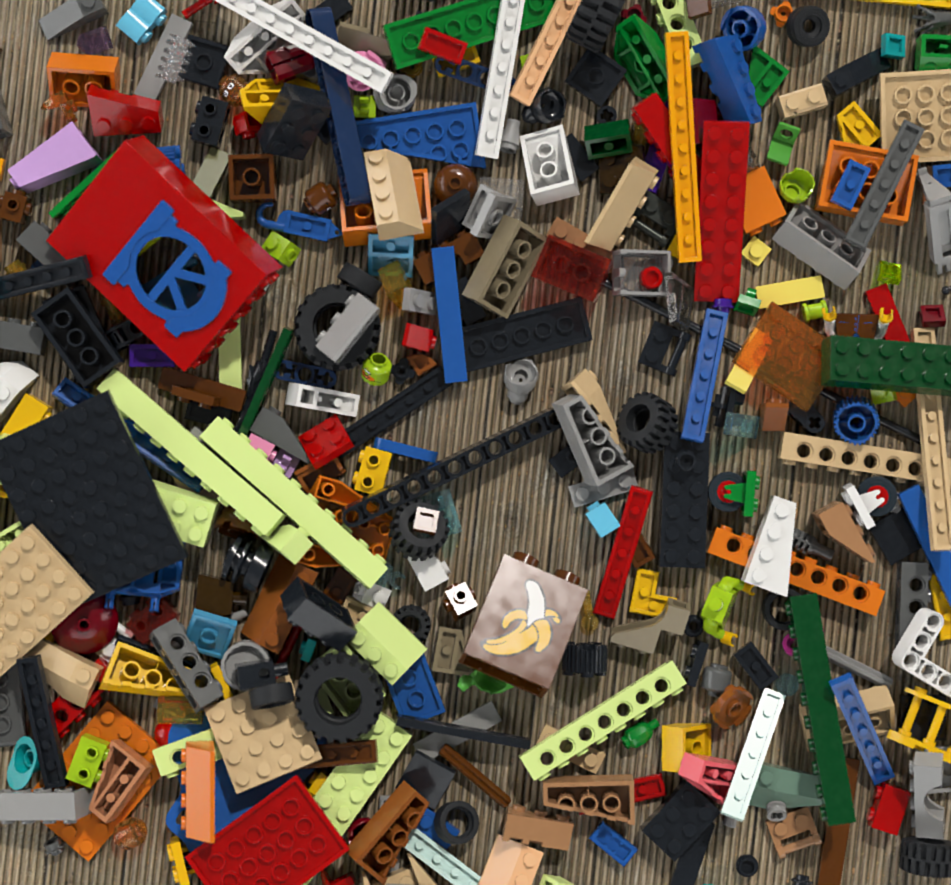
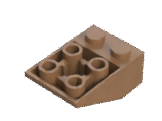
M833 501L811 513L822 534L861 560L869 563L875 562L872 557L875 555V552L869 543L865 544L862 538L864 532L858 523L854 524L851 518L853 512L847 503Z

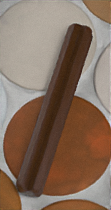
M445 743L440 748L439 754L497 804L502 808H506L510 804L511 798L450 745Z

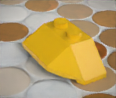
M272 78L254 79L239 91L244 110L259 123L263 124L284 83L276 86ZM301 78L285 82L320 91L318 85Z

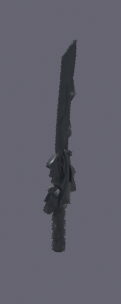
M269 329L260 361L256 359L254 366L249 365L247 398L242 411L239 412V419L235 429H233L237 434L270 360L271 351L278 334L277 331Z

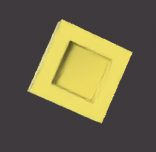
M753 236L742 250V257L755 267H758L772 249L756 236Z

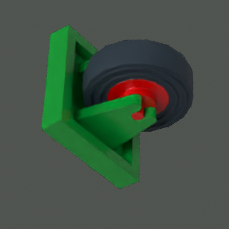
M730 471L721 472L714 476L708 486V498L711 504L718 510L725 512L741 508L740 515L753 517V512L758 510V499L754 498L755 490H759L760 476H756L757 471H744L743 478L737 473Z

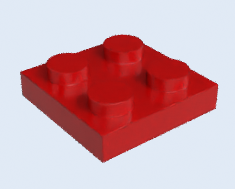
M337 414L298 436L316 470L354 447Z

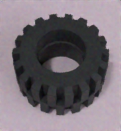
M648 392L634 394V398L630 397L627 399L628 402L622 405L621 408L623 409L617 416L619 420L616 421V426L619 427L617 433L620 435V439L643 453L653 454L657 450H663L664 445L668 446L670 444L669 440L671 437L674 438V431L678 427V424H676L678 415L675 414V408L669 402Z
M416 499L415 503L411 500L406 505L403 504L396 512L389 525L390 531L388 535L389 538H392L390 541L391 545H396L397 547L395 551L398 554L400 552L404 554L403 558L412 557L411 561H417L420 558L421 561H425L428 557L432 558L438 553L446 542L450 527H447L449 520L448 518L444 519L446 513L443 510L439 512L435 535H430V538H418L410 532L408 527L409 522H414L417 507L439 511V506L436 503L433 506L429 500H426L425 503L422 502V499Z
M916 836L902 838L899 867L914 875L949 878L951 877V841L917 838Z

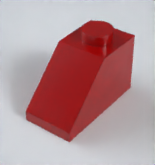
M406 323L401 345L404 348L429 353L430 349H435L437 336H434V330Z

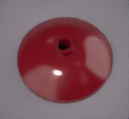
M105 594L81 604L51 631L53 638L61 647L76 654H91L103 649L114 638L118 628V613L115 605L113 606L114 609L104 608ZM87 621L88 626L83 628L80 626V622Z

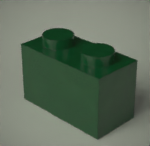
M629 119L584 126V141L588 160L633 152Z

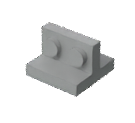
M480 184L462 225L471 229L470 233L476 237L491 239L503 215H511L517 199L512 196L503 195L485 184Z

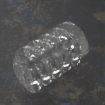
M169 34L174 38L167 39L166 41L171 48H164L163 51L168 56H162L160 59L166 65L158 66L162 73L155 74V77L177 85L176 82H184L179 73H187L182 65L190 64L185 59V56L193 55L187 49L195 48L196 45L188 39Z

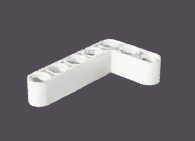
M921 608L915 614L893 651L892 660L898 667L951 699V674L925 658L943 627L944 618L936 611L929 608ZM931 616V621L927 624V620ZM920 635V639L916 643V638ZM908 655V660L904 663V659ZM926 666L925 671L922 673V668Z

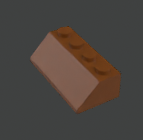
M279 554L241 633L258 645L279 654L293 629V625L287 620L286 611L282 607L283 603L280 595L297 576L314 586L320 571L299 563L295 565Z

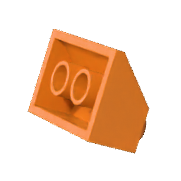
M60 52L51 53L46 66L51 105L89 108L87 92L90 84L97 85V88L120 91L119 57Z

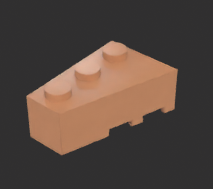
M121 739L111 740L110 750L106 761H104L103 771L89 806V810L105 823L116 820L154 768V765Z

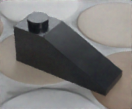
M880 47L829 73L821 81L833 100L891 68V65L887 58L881 57Z

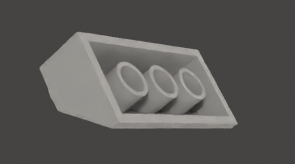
M804 202L795 204L772 237L779 246L790 251L797 259L804 261L817 273L822 274L843 290H846L859 275L871 253V250L867 247L863 251L843 241L847 233Z

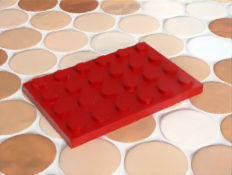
M296 774L216 833L215 843L204 842L186 855L185 859L204 885H303L349 851L350 847Z

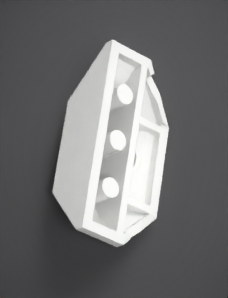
M282 0L271 5L304 23L305 13L294 0ZM251 21L233 38L224 58L239 75L267 74L269 71L263 58L266 52L282 46L288 49L297 46Z
M23 361L0 363V423L40 376Z

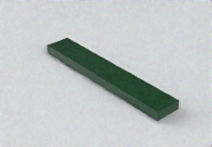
M289 327L283 328L238 434L242 432L249 438L251 434L250 428L262 409L294 335L293 329Z

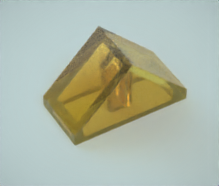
M397 259L378 269V273L387 297L398 309H401L404 287L413 288Z

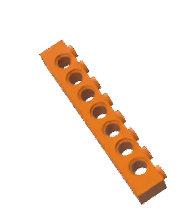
M722 524L720 528L714 526L706 546V552L746 566L749 558L748 551L753 546L755 537L744 532L741 533V536L732 533L733 528ZM730 539H735L738 542V547L735 551H729L727 548V543ZM792 551L791 565L798 563L801 570L797 575H792L790 572L789 584L871 615H877L885 594L884 590L879 589L881 584L870 580L867 581V584L858 581L860 576L849 572L846 573V576L837 573L839 568L828 564L825 565V568L816 565L818 560L807 556L804 557V560L795 557L796 552ZM815 571L821 573V580L817 583H813L811 575ZM836 579L842 581V588L838 591H835L832 587L833 581ZM857 587L863 589V595L859 599H856L853 595Z

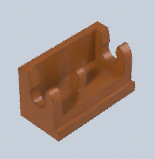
M336 457L317 470L312 463H309L296 470L294 474L304 491L309 493L319 475L334 479L345 473L346 470L339 457Z

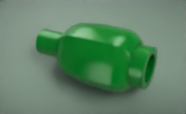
M656 718L648 723H636L626 729L624 736L620 739L626 749L631 747L638 748L652 737L653 730L659 727L660 724Z

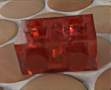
M166 596L160 599L158 613H155V611L154 613L149 612L151 598H149L145 602L148 606L142 611L138 608L128 616L130 621L126 625L142 644L150 640L149 635L153 630L181 614Z

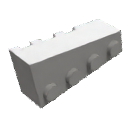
M569 394L552 403L585 484L598 487L634 467L632 462L625 457L620 446L611 438L606 427H603L599 422L597 415L582 395Z
M75 786L56 788L54 791H52V788L45 789L43 787L36 788L33 792H31V788L20 790L1 789V824H12L15 821H22V824H32L36 820H42L43 824L56 823V820H63V824L77 823V819L92 813L89 810V806L94 794V786L92 788L85 786L78 790H75Z

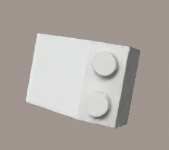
M563 124L520 136L530 194L536 206L580 195Z

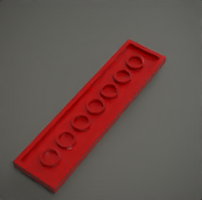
M703 120L699 189L702 261L695 262L694 301L714 302V299L725 298L732 299V303H736L739 296L750 131L749 121Z

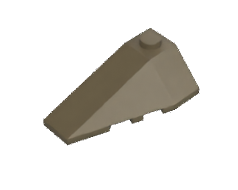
M340 21L338 41L341 45L354 52H367L371 50L385 61L392 60L385 34L382 33L381 35L377 34V36H374L369 32L370 29Z

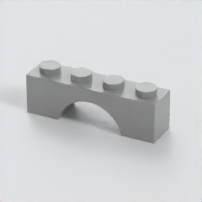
M915 751L914 760H910L909 774H914V779H910V792H914V796H911L910 807L911 810H915V814L911 816V828H915L917 838L944 839L945 807L936 804L927 795L931 789L942 786L944 773L943 753Z

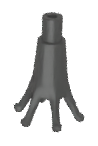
M917 4L916 7L927 13V15H912V19H924L927 21L925 25L914 29V33L926 29L921 34H927L936 28L951 25V12L929 10L920 6V4Z

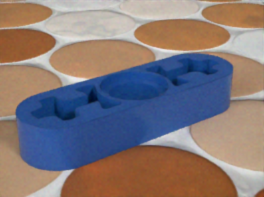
M375 437L373 448L432 463L436 462L438 452Z

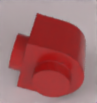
M245 110L233 117V127L236 136H242L243 140L256 137V133H258L262 126L261 123Z

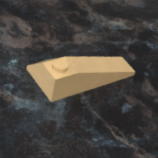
M43 638L24 656L41 655L47 683L63 699L85 708L104 667Z

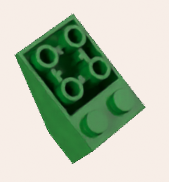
M921 34L916 39L914 71L951 69V35Z

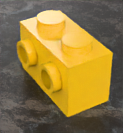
M366 446L365 450L361 449L358 462L361 463L359 472L355 471L352 479V484L355 485L354 490L371 494L383 488L393 453Z

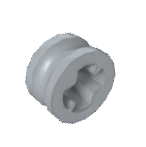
M771 801L766 805L767 819L770 821L779 822L787 817L786 804L784 802Z

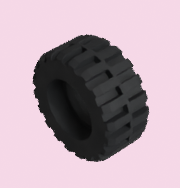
M581 0L565 34L568 40L594 53L600 52L625 0Z
M329 284L326 287L315 289V292L311 295L308 294L304 298L305 301L302 305H299L297 316L294 318V335L299 349L314 364L334 371L350 370L363 364V361L374 353L381 333L379 314L339 365L316 347L318 343L316 341L318 337L317 322L321 314L332 307L346 308L344 303L352 294L356 296L358 292L371 301L360 290L344 284Z
M331 652L327 653L323 658L318 657L304 670L295 692V709H298L297 716L299 720L305 723L304 728L308 732L312 730L316 738H327L329 743H333L334 740H340V744L347 743L349 739L353 741L360 739L363 733L366 735L371 730V727L376 724L384 699L383 684L378 678L376 669H372L366 659L362 661L358 658L359 655L353 653L350 656L346 655V652H339L334 655ZM345 678L352 681L359 688L361 703L353 714L344 717L333 716L321 707L318 701V692L321 685L328 679Z

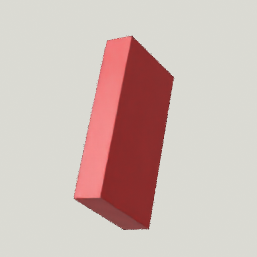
M425 27L417 49L456 65H461L468 43Z

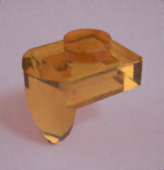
M63 90L51 95L41 106L42 110L60 107L69 123L71 121L73 123L78 121L76 112L79 111L73 99H68Z

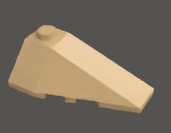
M585 368L561 387L566 395L576 394L583 396L597 415L599 422L603 427H606L611 438L620 446L623 454H625L627 451L623 441L620 439V435L617 433L616 424L602 389L597 383L598 378L591 370L587 371Z

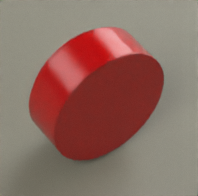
M650 266L640 272L639 281L644 288L655 289L661 285L663 275L660 269Z

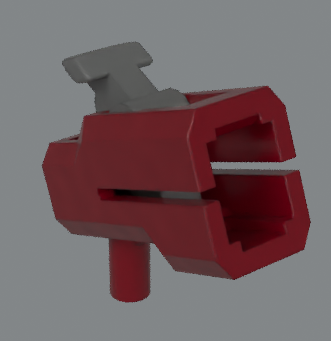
M282 46L266 52L263 57L268 71L274 70V72L270 73V76L276 86L302 77L310 80L311 83H319L313 55L299 47L288 49Z

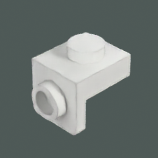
M358 581L354 586L352 597L371 607H374L378 602L385 607L392 590L376 583L368 590Z

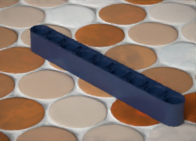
M331 8L306 9V25L339 43ZM313 56L320 91L325 92L332 108L326 120L344 203L346 206L370 203L371 193L346 74Z

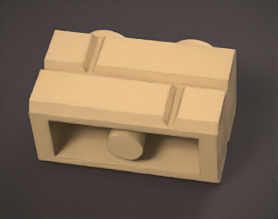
M819 83L778 96L775 104L780 120L783 122L811 113L813 110L824 109L828 105L823 85Z

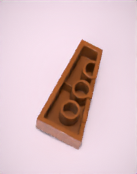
M403 780L349 844L350 850L346 853L384 885L388 879L386 876L391 867L394 868L398 861L397 855L402 847H406L411 830L417 827L430 802Z

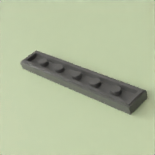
M906 119L903 120L843 241L863 251L866 249L925 130L924 128Z

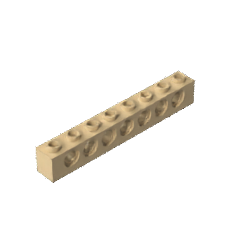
M781 432L777 459H783L782 464L796 466V462L805 463L804 467L818 469V465L826 466V471L840 473V469L849 470V475L862 476L864 472L870 473L871 477H893V482L906 484L907 480H913L915 485L918 484L925 487L922 454L864 444L854 445V443ZM800 445H805L808 450L807 455L803 458L797 453ZM823 448H826L830 453L826 461H823L819 456ZM845 452H849L852 457L851 462L847 465L842 461V455ZM868 455L874 460L873 466L867 468L864 464V459ZM947 458L951 491V458ZM889 459H893L896 463L895 469L891 472L886 467ZM911 463H915L918 467L915 475L909 473L908 468Z

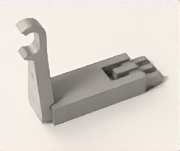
M918 162L916 179L919 181L926 198L924 209L929 257L935 264L936 272L939 275L943 273L942 266H944L946 272L951 271V193L928 174L927 167L921 168V164Z

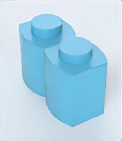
M136 0L131 8L121 17L116 26L136 44H146L153 35L151 33L156 26L160 27L166 21L168 11L156 0Z

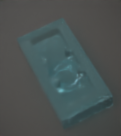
M727 412L723 434L757 439L760 417Z

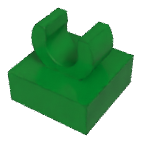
M748 288L744 295L739 294L733 311L754 317L761 304V300L755 298L757 290Z

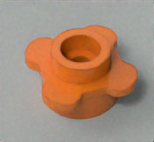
M783 1L778 7L771 8L770 14L774 16L777 27H783L787 23V19L793 9L788 1Z

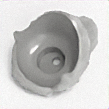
M523 358L514 361L513 364L505 365L504 383L508 389L507 397L515 405H520L527 400L528 393L536 386L539 378L538 368L532 359Z

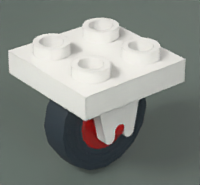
M881 476L866 478L860 483L857 490L850 482L842 486L844 492L841 493V496L849 507H853L855 522L867 530L875 526L871 516L879 517L886 515L893 510L897 503L895 486L890 480Z

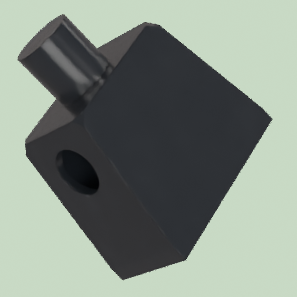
M264 659L235 664L237 684L240 690L274 684L277 677L288 676L287 662L274 664L272 659ZM261 669H268L266 676H259Z

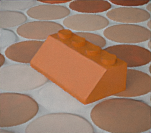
M186 741V748H181V762H186V771H181V785H186V793L181 794V808L186 807V816H181V830H186L187 838L215 843L214 741Z

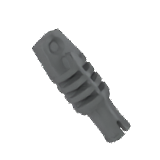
M794 527L793 549L805 555L813 554L828 562L831 561L835 550L817 542L816 537Z

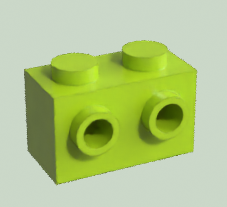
M88 733L82 735L65 779L92 788L100 780L101 768L107 759L111 742Z

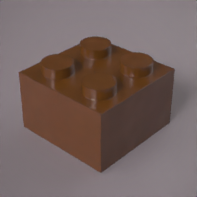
M269 153L228 155L229 199L233 204L277 202L275 155Z

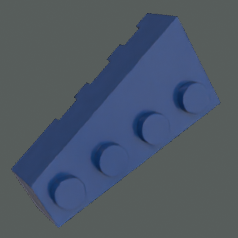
M738 34L713 38L692 46L695 54L699 53L703 62L700 63L703 73L707 71L711 79V84L709 85L711 92L718 96L720 100L717 105L724 121H749L750 125L761 122V108L757 104L755 87L749 76V66L745 61L742 42Z

